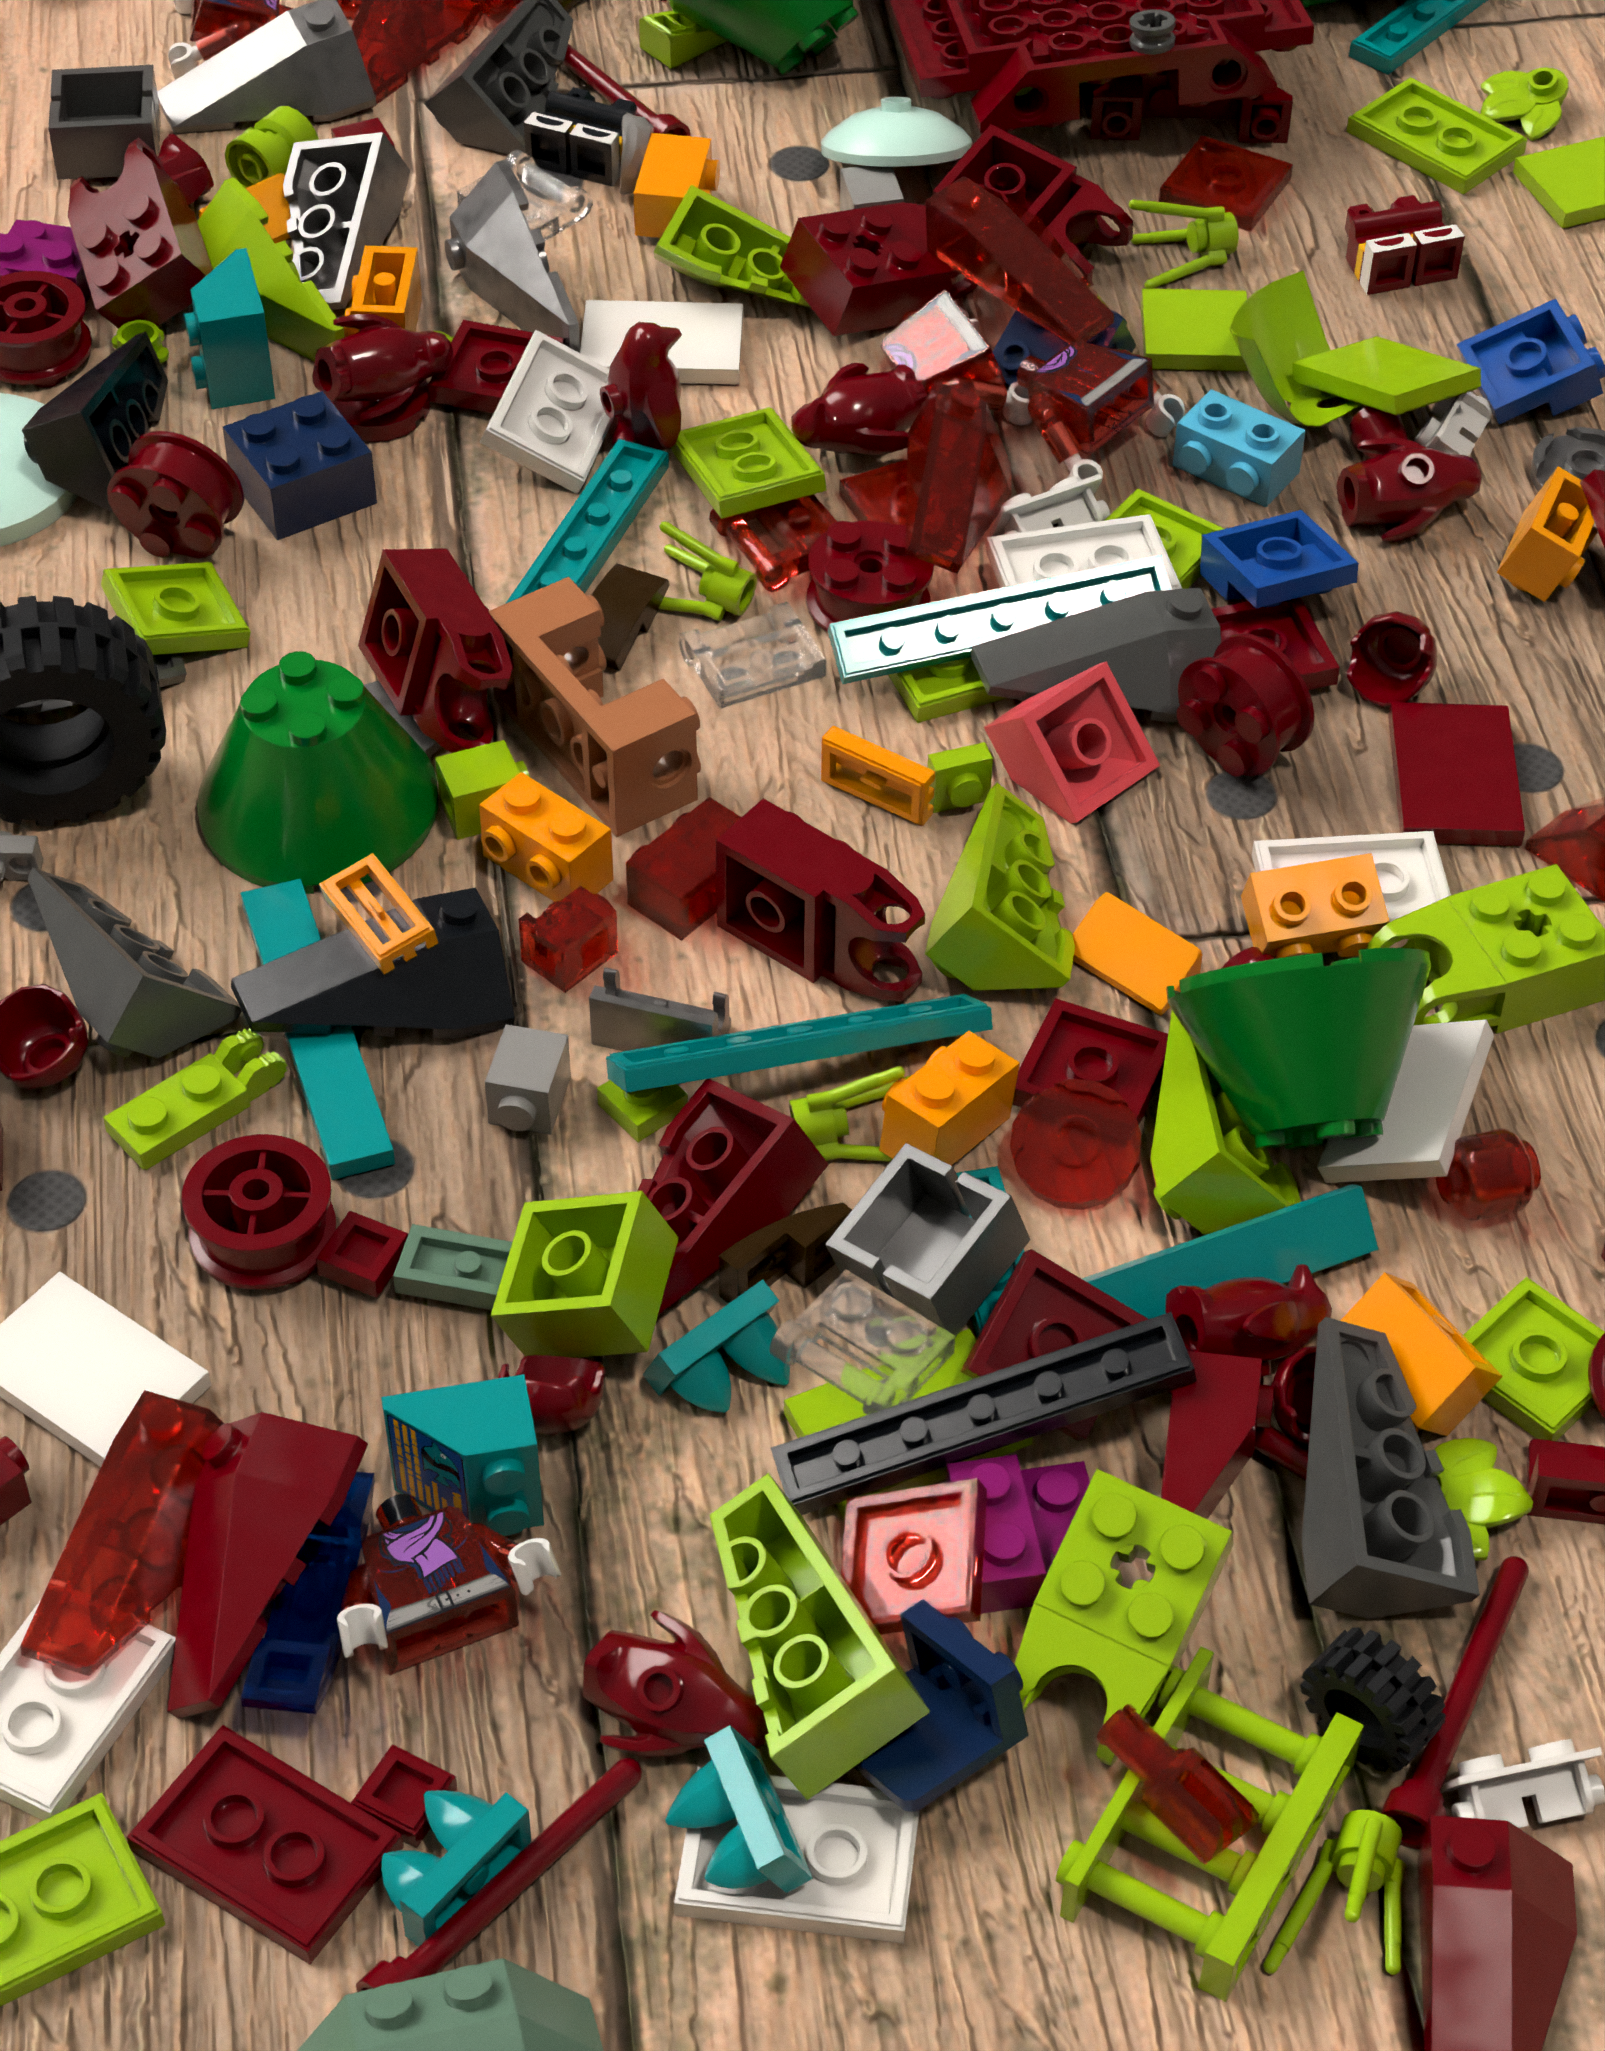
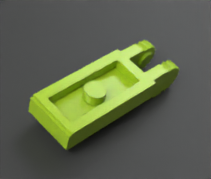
M244 1028L243 1031H238L236 1035L232 1034L222 1040L214 1055L210 1052L104 1116L106 1132L143 1170H148L249 1108L251 1101L269 1091L270 1087H275L277 1083H280V1080L285 1077V1072L288 1071L286 1069L288 1065L274 1051L271 1053L267 1051L264 1055L261 1054V1050L264 1048L263 1038L256 1031ZM241 1071L238 1077L236 1078L234 1074Z

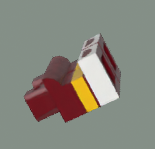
M1415 195L1397 198L1391 204L1390 209L1375 212L1367 203L1349 207L1345 224V231L1348 236L1345 259L1366 295L1409 288L1411 282L1414 286H1420L1458 278L1465 235L1456 224L1445 226L1442 223V210L1438 201L1420 203Z

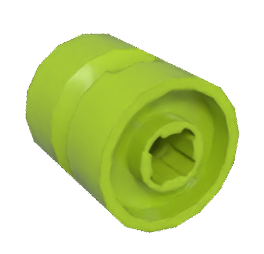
M278 106L258 121L254 128L250 127L227 144L225 150L226 165L231 176L235 177L247 188L278 173L286 175L293 144L296 142L319 140L312 124L298 110L289 106Z

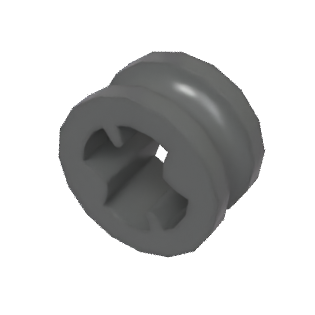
M1155 9L1135 13L1129 21V27L1133 32L1130 36V47L1136 52L1153 55L1171 50L1175 45V35L1171 32L1176 25L1174 15L1167 11Z

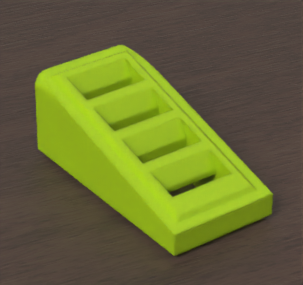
M673 10L650 14L639 19L640 48L670 69L727 42L726 39Z

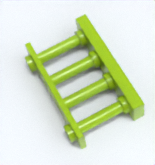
M1200 1646L1187 1670L1176 1666L1171 1672L1158 1701V1707L1164 1710L1087 1842L1084 1844L1075 1839L1067 1849L1059 1865L1055 1881L1064 1885L1060 1917L1074 1923L1090 1893L1094 1892L1195 1944L1194 1953L1204 1958L1198 1988L1227 2002L1355 1764L1364 1725L1336 1712L1323 1737L1313 1732L1310 1733L1308 1738L1297 1734L1208 1690L1214 1652ZM1195 1716L1294 1765L1293 1774L1301 1778L1291 1795L1280 1790L1274 1796L1175 1746L1191 1718ZM1161 1773L1261 1823V1832L1268 1835V1838L1260 1853L1256 1854L1247 1849L1241 1855L1143 1806L1142 1803L1159 1774ZM1126 1831L1229 1883L1228 1892L1236 1896L1226 1915L1214 1910L1208 1916L1108 1865Z

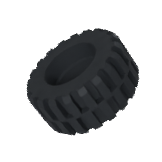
M36 596L19 597L18 604L4 607L2 602H0V818L5 822L19 825L22 819L34 820L37 826H54L55 820L70 819L71 824L88 820L89 813L100 810L104 814L116 808L121 803V796L126 795L130 798L146 783L145 776L149 777L155 771L161 759L160 750L165 745L166 727L157 665L153 662L151 649L143 638L135 635V629L116 615L111 620L108 619L107 610L89 602H86L85 606L81 607L74 605L72 598L53 596V601H37ZM46 699L66 700L88 707L87 710L71 719L52 724H25L1 716L21 704Z

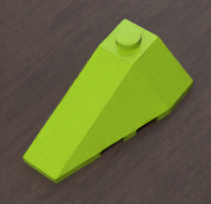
M235 177L227 179L223 182L197 222L212 268H216L236 249L246 248L265 314L267 337L315 362L316 352L319 348L345 337L344 328L333 325V320L337 317L312 280L301 283L298 270L292 261L293 252L286 241L274 243L263 226L268 223L269 216L261 204Z
M690 185L655 247L654 258L700 283L812 309L780 268L791 237Z
M996 783L988 792L931 923L925 955L932 960L935 967L942 974L949 978L959 979L973 991L1061 988L1071 977L1075 944L1072 932L1060 927L1058 914L1065 908L1062 893L1053 888L1051 889L1048 872L1055 866L1044 818L999 783Z
M1172 1010L1150 1157L1156 1182L1153 1192L1161 1208L1173 1219L1179 1220L1182 1217L1202 1234H1210L1301 1202L1297 1184L1289 1166L1281 1161L1274 1165L1267 1148L1256 1149L1255 1138L1247 1130Z

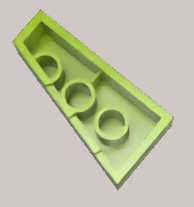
M767 1473L709 1516L727 1587L735 1598L740 1618L736 1620L741 1643L749 1653L755 1677L751 1682L757 1705L764 1713L769 1733L765 1735L770 1758L806 1800H809L931 1711L802 1515L772 1476Z

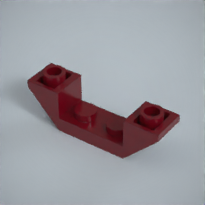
M1216 65L1214 69L1221 68L1225 65ZM1167 70L1153 77H1141L1138 75L1117 77L1093 91L1090 139L1139 140L1141 118L1160 117L1236 119L1238 142L1288 143L1293 96L1277 87V92L1261 94L1252 100L1231 98L1212 101L1210 104L1202 107L1178 106L1167 83Z

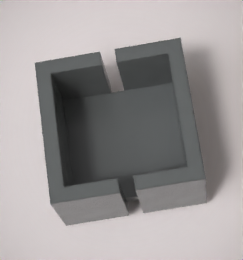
M153 65L52 70L48 129L57 180L78 179L83 176L87 181L98 177L121 176L124 169L125 152L129 144L137 138L145 142L157 156L159 155L161 114Z
M905 1143L825 1245L847 1287L892 1311H895L899 1306L905 1318L952 1342L1031 1239L1010 1194L964 1171L957 1177L952 1165Z

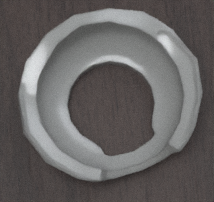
M626 113L622 117L621 122L623 140L620 170L621 195L634 192L650 135L653 133V126L644 117L635 116L630 113Z

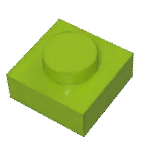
M985 742L928 754L927 768L935 771V780L930 785V787L934 788V798L929 802L934 805L933 813L985 802L991 789L993 757Z
M609 1080L597 1088L598 1105L637 1142L670 1123L688 1102V1094L678 1084L626 1093Z

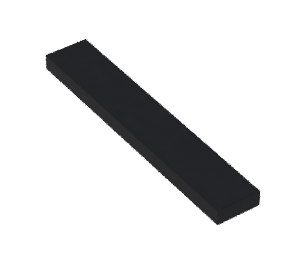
M1172 1312L771 1447V1451L785 1495L799 1513L804 1515L946 1467L949 1463H957L1196 1382L1197 1379L1194 1366Z

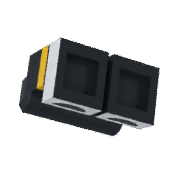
M575 87L567 94L551 91L546 100L545 112L543 114L532 112L524 122L526 165L564 175L571 171L572 177L613 187L620 176L623 150L622 117L626 113L637 116V105L635 102L619 98L611 105L595 102V97L589 91Z

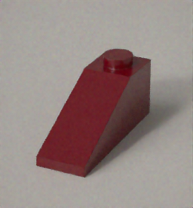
M1188 1351L1195 1369L1197 1381L1175 1388L1172 1392L1161 1490L1162 1499L1205 1519H1208L1254 1453L1256 1427L1270 1428L1274 1386L1260 1385L1262 1358Z

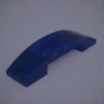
M356 1472L345 1501L332 1524L326 1526L317 1521L298 1552L296 1558L304 1562L306 1567L294 1586L286 1584L283 1590L275 1597L265 1638L261 1639L251 1658L241 1695L242 1707L317 1714L321 1707L342 1650L337 1617L341 1611L353 1606L372 1508L375 1486L374 1473Z

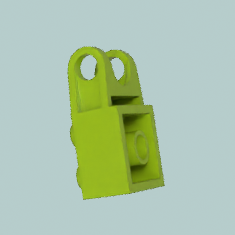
M1557 864L1447 896L1386 924L1374 935L1367 949L1389 948L1398 941L1408 939L1401 948L1421 949L1430 953L1431 969L1428 980L1432 983L1424 989L1414 1025L1487 1019L1489 1026L1498 1034L1605 1001V929ZM1443 1004L1438 1012L1425 1017L1431 1009Z
M1096 1469L1033 1603L1014 1664L1023 1681L1020 1697L1024 1714L1029 1705L1041 1695L1044 1688L1054 1679L1066 1674H1081L1092 1678L1102 1686L1107 1695V1711L1104 1718L1103 1736L1096 1756L1101 1762L1112 1766L1123 1753L1160 1696L1171 1672L1179 1665L1234 1545L1232 1531L1102 1470ZM1135 1558L1145 1559L1147 1570L1154 1573L1152 1579L1149 1582L1137 1579L1131 1589L1120 1585L1123 1577L1121 1571L1117 1570L1123 1562L1132 1563Z

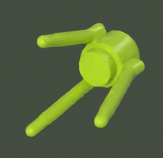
M1136 199L1129 202V208L1132 210L1196 219V221L1188 224L1187 229L1133 235L1131 240L1133 244L1187 241L1190 251L1192 253L1199 252L1202 256L1145 281V288L1154 289L1206 267L1226 264V254L1234 253L1237 250L1239 240L1237 221L1231 212H1225L1223 206L1202 208Z
M661 522L659 528L663 533L699 556L697 557L672 544H667L664 547V552L667 555L703 573L699 583V594L705 596L706 601L664 597L659 609L702 614L717 621L722 620L726 611L737 616L743 615L754 596L757 586V575L739 568V562L718 554L669 522Z
M897 1066L829 1091L808 1094L807 1097L789 1100L790 1116L796 1120L826 1161L844 1158L891 1162L892 1158L879 1151L880 1146L838 1144L837 1137L849 1135L845 1109L885 1097L889 1088L901 1078L908 1079L911 1075L904 1077V1068Z
M1364 1809L1350 1811L1344 1816L1338 1839L1324 1840L1319 1862L1263 1963L1265 1972L1273 1974L1278 1970L1333 1871H1337V1877L1340 1882L1349 1888L1344 1912L1345 1919L1349 1923H1355L1359 1920L1367 1892H1375L1384 1886L1385 1968L1390 1975H1396L1400 1972L1402 1946L1401 1887L1407 1865L1397 1857L1402 1832L1399 1825L1385 1814Z

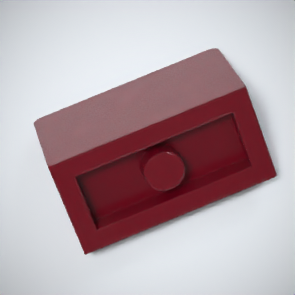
M1532 1439L1527 1450V1492L1532 1498L1533 1506L1531 1512L1527 1513V1515L1605 1525V1447Z

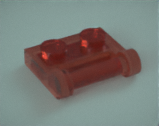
M814 494L722 519L713 508L709 516V521L721 536H729L754 566L757 580L769 592L779 591L789 583L792 577L809 571L808 557L813 543L828 530L831 524L837 522ZM756 518L783 551L772 554L746 522Z

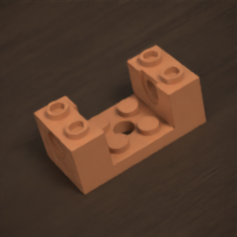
M566 577L488 611L503 634L513 666L506 690L493 687L494 699L604 824L611 828V832L616 837L698 800L697 773L701 770V763L697 754L696 730L700 728V719L690 699L685 696L680 697L663 678L603 705L600 698L604 697L603 671L606 669L607 664L604 652L598 643V637L601 636V627L604 626L605 620L603 611L594 596L590 594L585 595L570 577Z

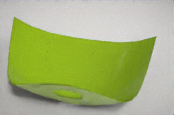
M1304 270L1275 280L1260 288L1240 306L1234 314L1229 329L1260 395L1277 414L1292 423L1304 426H1322L1362 405L1349 401L1337 407L1320 408L1317 405L1321 401L1338 396L1299 384L1293 380L1292 362L1330 351ZM1284 400L1291 403L1290 408L1287 407Z

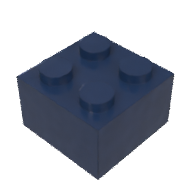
M323 391L300 397L290 403L262 413L252 414L245 419L222 426L227 462L241 482L245 499L276 540L377 504L372 452Z

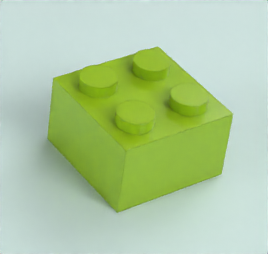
M643 1191L524 1202L490 1316L524 1356L550 1355L576 1358L648 1352L676 1250L678 1236Z

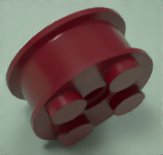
M21 271L0 276V381L21 385L34 384L42 388L52 387L60 383L64 376L75 371L86 361L91 352L92 338L88 326L82 321L86 310L85 298L81 289L73 281L59 274L45 271Z
M153 431L143 434L137 438L130 448L128 455L129 466L118 470L108 484L107 499L118 520L129 532L139 539L141 546L148 553L157 557H167L170 552L197 559L210 556L219 548L223 541V524L234 520L244 505V491L238 476L222 457L197 440L168 431Z
M873 520L838 521L831 524L828 530L817 538L810 549L808 568L812 580L807 588L806 605L812 619L827 633L830 623L931 603L927 587L932 580L934 572L933 555L927 544L918 536L917 531L910 526Z
M1252 634L1232 635L1219 644L1213 657L1195 660L1183 670L1178 684L1180 706L1177 708L1176 713L1179 724L1188 734L1195 738L1197 743L1211 758L1219 762L1223 769L1232 776H1256L1264 773L1274 765L1279 752H1288L1299 748L1309 739L1312 733L1314 708L1304 679L1290 659L1276 646L1263 638Z
M270 1134L238 1137L226 1141L204 1154L189 1171L182 1189V1207L189 1224V1243L192 1254L199 1266L214 1279L226 1285L242 1289H271L306 1279L317 1268L316 1257L337 1229L336 1215L330 1201L332 1192L331 1181L324 1162L312 1149L301 1142L284 1136Z

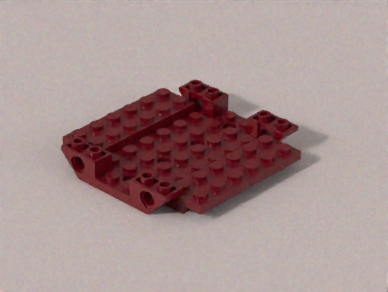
M884 0L920 97L946 99L956 93L979 90L971 99V111L980 133H984L991 124L1010 133L1015 128L1036 125L1056 127L1065 121L1079 120V82L1103 84L1116 77L1130 75L1153 77L1166 70L1167 83L1178 106L1202 107L1210 104L1212 101L1231 98L1252 100L1261 94L1277 92V82L1266 61L1256 52L1265 50L1288 52L1294 50L1297 46L1314 44V24L1300 0ZM1155 9L1173 14L1176 19L1175 28L1171 31L1175 35L1174 47L1167 52L1154 55L1134 51L1130 47V36L1133 32L1129 27V21L1135 13ZM1230 60L1225 66L1214 69L1221 61ZM1033 87L1029 93L1015 96L1021 89Z

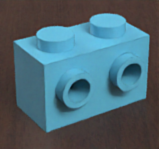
M1211 389L1177 423L1172 466L1267 507L1300 473L1306 430Z

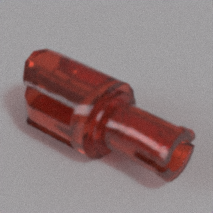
M1126 1704L1122 1711L1119 1709L1098 1732L1097 1741L1101 1745H1105L1143 1783L1141 1792L1144 1794L1141 1799L1142 1804L1200 1862L1208 1863L1258 1824L1259 1813L1253 1804L1195 1747L1187 1750L1185 1748L1175 1750L1137 1713L1136 1708L1132 1704Z

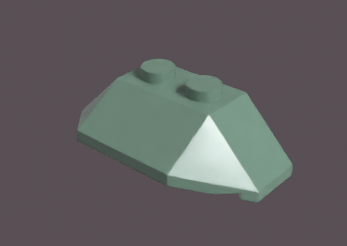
M501 1958L347 1994L297 2051H604L589 1998Z

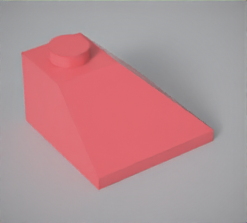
M1107 661L1099 663L1026 699L984 727L1011 780L1071 824L1080 821L1160 766Z

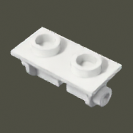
M1467 392L1435 403L1430 413L1438 418L1431 417L1422 427L1414 442L1426 448L1469 457L1475 442L1479 439L1485 426L1491 419L1492 411L1489 402L1481 396Z
M1098 474L1083 480H1079L1078 477H1069L1055 484L1048 492L1033 497L1029 493H1022L1010 498L1001 506V511L989 532L990 536L1054 528L1053 524L1056 523L1059 527L1104 521L1110 515L1109 508L1104 500L1096 501L1093 495L1102 480L1101 475Z
M1572 1739L1556 1741L1529 1748L1528 1752L1531 1762L1504 1767L1501 1754L1471 1759L1457 1764L1460 1777L1443 1783L1440 1793L1458 1789L1461 1803L1452 1805V1817L1505 1820L1518 1828L1529 1826L1522 1798L1528 1796L1532 1797L1539 1824L1579 1815L1593 1814L1594 1806L1605 1803V1790L1597 1774L1588 1776L1585 1761L1603 1755L1601 1747L1575 1752Z

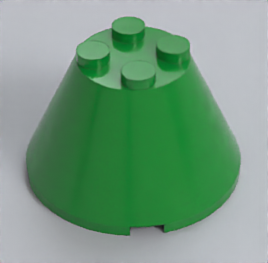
M667 0L673 11L778 68L783 76L793 71L806 59L803 55L804 53L812 50L815 55H818L830 47L838 39L833 30L836 32L841 31L859 16V13L854 8L853 0Z
M295 651L283 656L279 665L260 674L241 696L240 704L202 779L198 792L197 813L202 835L207 846L220 863L231 872L262 887L301 878L305 893L314 894L313 886L319 885L321 882L372 853L388 872H391L412 856L427 838L436 819L439 802L437 778L434 767L422 747L369 692L358 677L342 666L327 661L315 660L310 653L304 651ZM368 874L360 878L363 884L373 881Z
M1413 948L1358 950L1359 957L1339 960L1331 963L1329 966H1324L1322 953L1241 964L1179 980L1181 992L1175 991L1174 986L1166 987L1167 1000L1247 1130L1255 1138L1256 1149L1284 1146L1285 1149L1323 1145V1139L1343 1136L1344 1140L1376 1137L1383 1135L1382 1121L1385 1120L1430 973L1431 960L1428 951Z

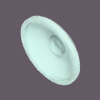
M887 97L881 99V107L857 112L829 130L821 140V154L837 162L863 166L904 167L931 165L962 158L972 146V138L962 127L940 113L911 106L910 98Z

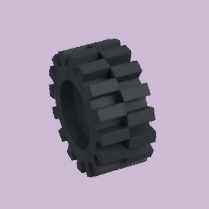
M1351 1628L1348 1632L1344 1630L1304 1671L1301 1677L1304 1681L1300 1684L1301 1693L1309 1697L1305 1702L1309 1712L1320 1714L1322 1717L1317 1724L1324 1733L1336 1712L1364 1725L1356 1756L1357 1761L1366 1765L1372 1760L1375 1769L1384 1772L1389 1767L1393 1772L1401 1771L1445 1723L1446 1715L1441 1712L1445 1707L1443 1697L1432 1694L1437 1687L1432 1677H1421L1417 1670L1422 1665L1413 1656L1408 1661L1400 1655L1402 1647L1399 1644L1390 1640L1386 1645H1383L1380 1633L1369 1630L1364 1635L1361 1628Z

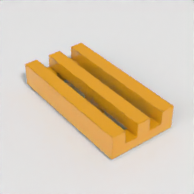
M832 726L824 734L821 750V780L920 826H923L933 815L934 805L929 802L934 798V788L930 787L935 780L934 770L836 726Z
M373 853L319 884L324 899L384 975L395 969L392 960L402 956L407 962L417 956L414 948L421 943L427 949L439 943L434 928ZM368 874L411 929L402 933L360 878ZM347 887L389 942L381 943L341 892V889Z

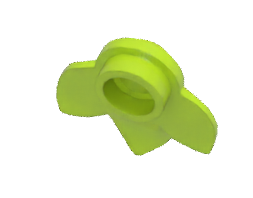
M1549 67L1537 68L1528 73L1504 71L1492 75L1480 85L1481 90L1488 95L1483 102L1481 114L1498 123L1520 119L1522 130L1530 141H1535L1550 132L1561 120V105L1569 90L1568 79L1560 70Z
M1476 1438L1453 1439L1439 1444L1434 1449L1444 1469L1436 1478L1450 1510L1461 1509L1471 1532L1475 1561H1485L1490 1547L1489 1534L1486 1528L1509 1523L1531 1512L1533 1501L1525 1487L1516 1478L1501 1469L1493 1468L1497 1457V1446L1495 1444Z

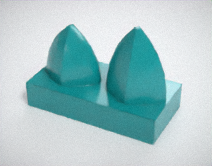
M761 1280L661 1351L642 1375L658 1396L672 1387L686 1401L706 1410L723 1413L730 1409L731 1381L728 1369L719 1354L723 1350L739 1366L756 1377L786 1386L790 1382L788 1352L782 1334L769 1315L778 1304L779 1299L765 1281Z
M731 1725L706 1738L704 1742L712 1760L694 1773L683 1786L672 1803L665 1819L667 1825L681 1828H703L737 1819L738 1824L724 1836L709 1861L704 1876L706 1882L719 1887L735 1889L748 1888L771 1880L785 1893H789L812 1880V1874L759 1750Z
M447 1790L426 1791L424 1803L429 1825L440 1844L448 1852L442 1858L415 1850H400L383 1854V1884L390 1900L402 1913L405 1936L418 1947L531 1842L529 1810L507 1792L493 1805L482 1798L462 1792Z

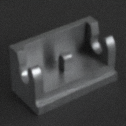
M607 967L603 971L604 987L594 985L589 997L591 1044L619 1051H629L728 1034L731 1028L728 994L714 992L713 1010L621 990L619 970Z

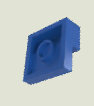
M1556 298L1457 343L1463 363L1481 368V387H1478L1483 398L1489 402L1491 411L1498 424L1545 403L1552 415L1555 416L1603 394L1600 379L1605 377L1604 362L1595 346L1586 349L1584 344L1587 343V339L1578 317L1575 314L1567 317Z
M1302 510L1202 535L1200 574L1227 601L1247 599L1255 608L1274 607L1280 605L1283 601L1310 594H1325L1334 588L1357 583L1359 562Z

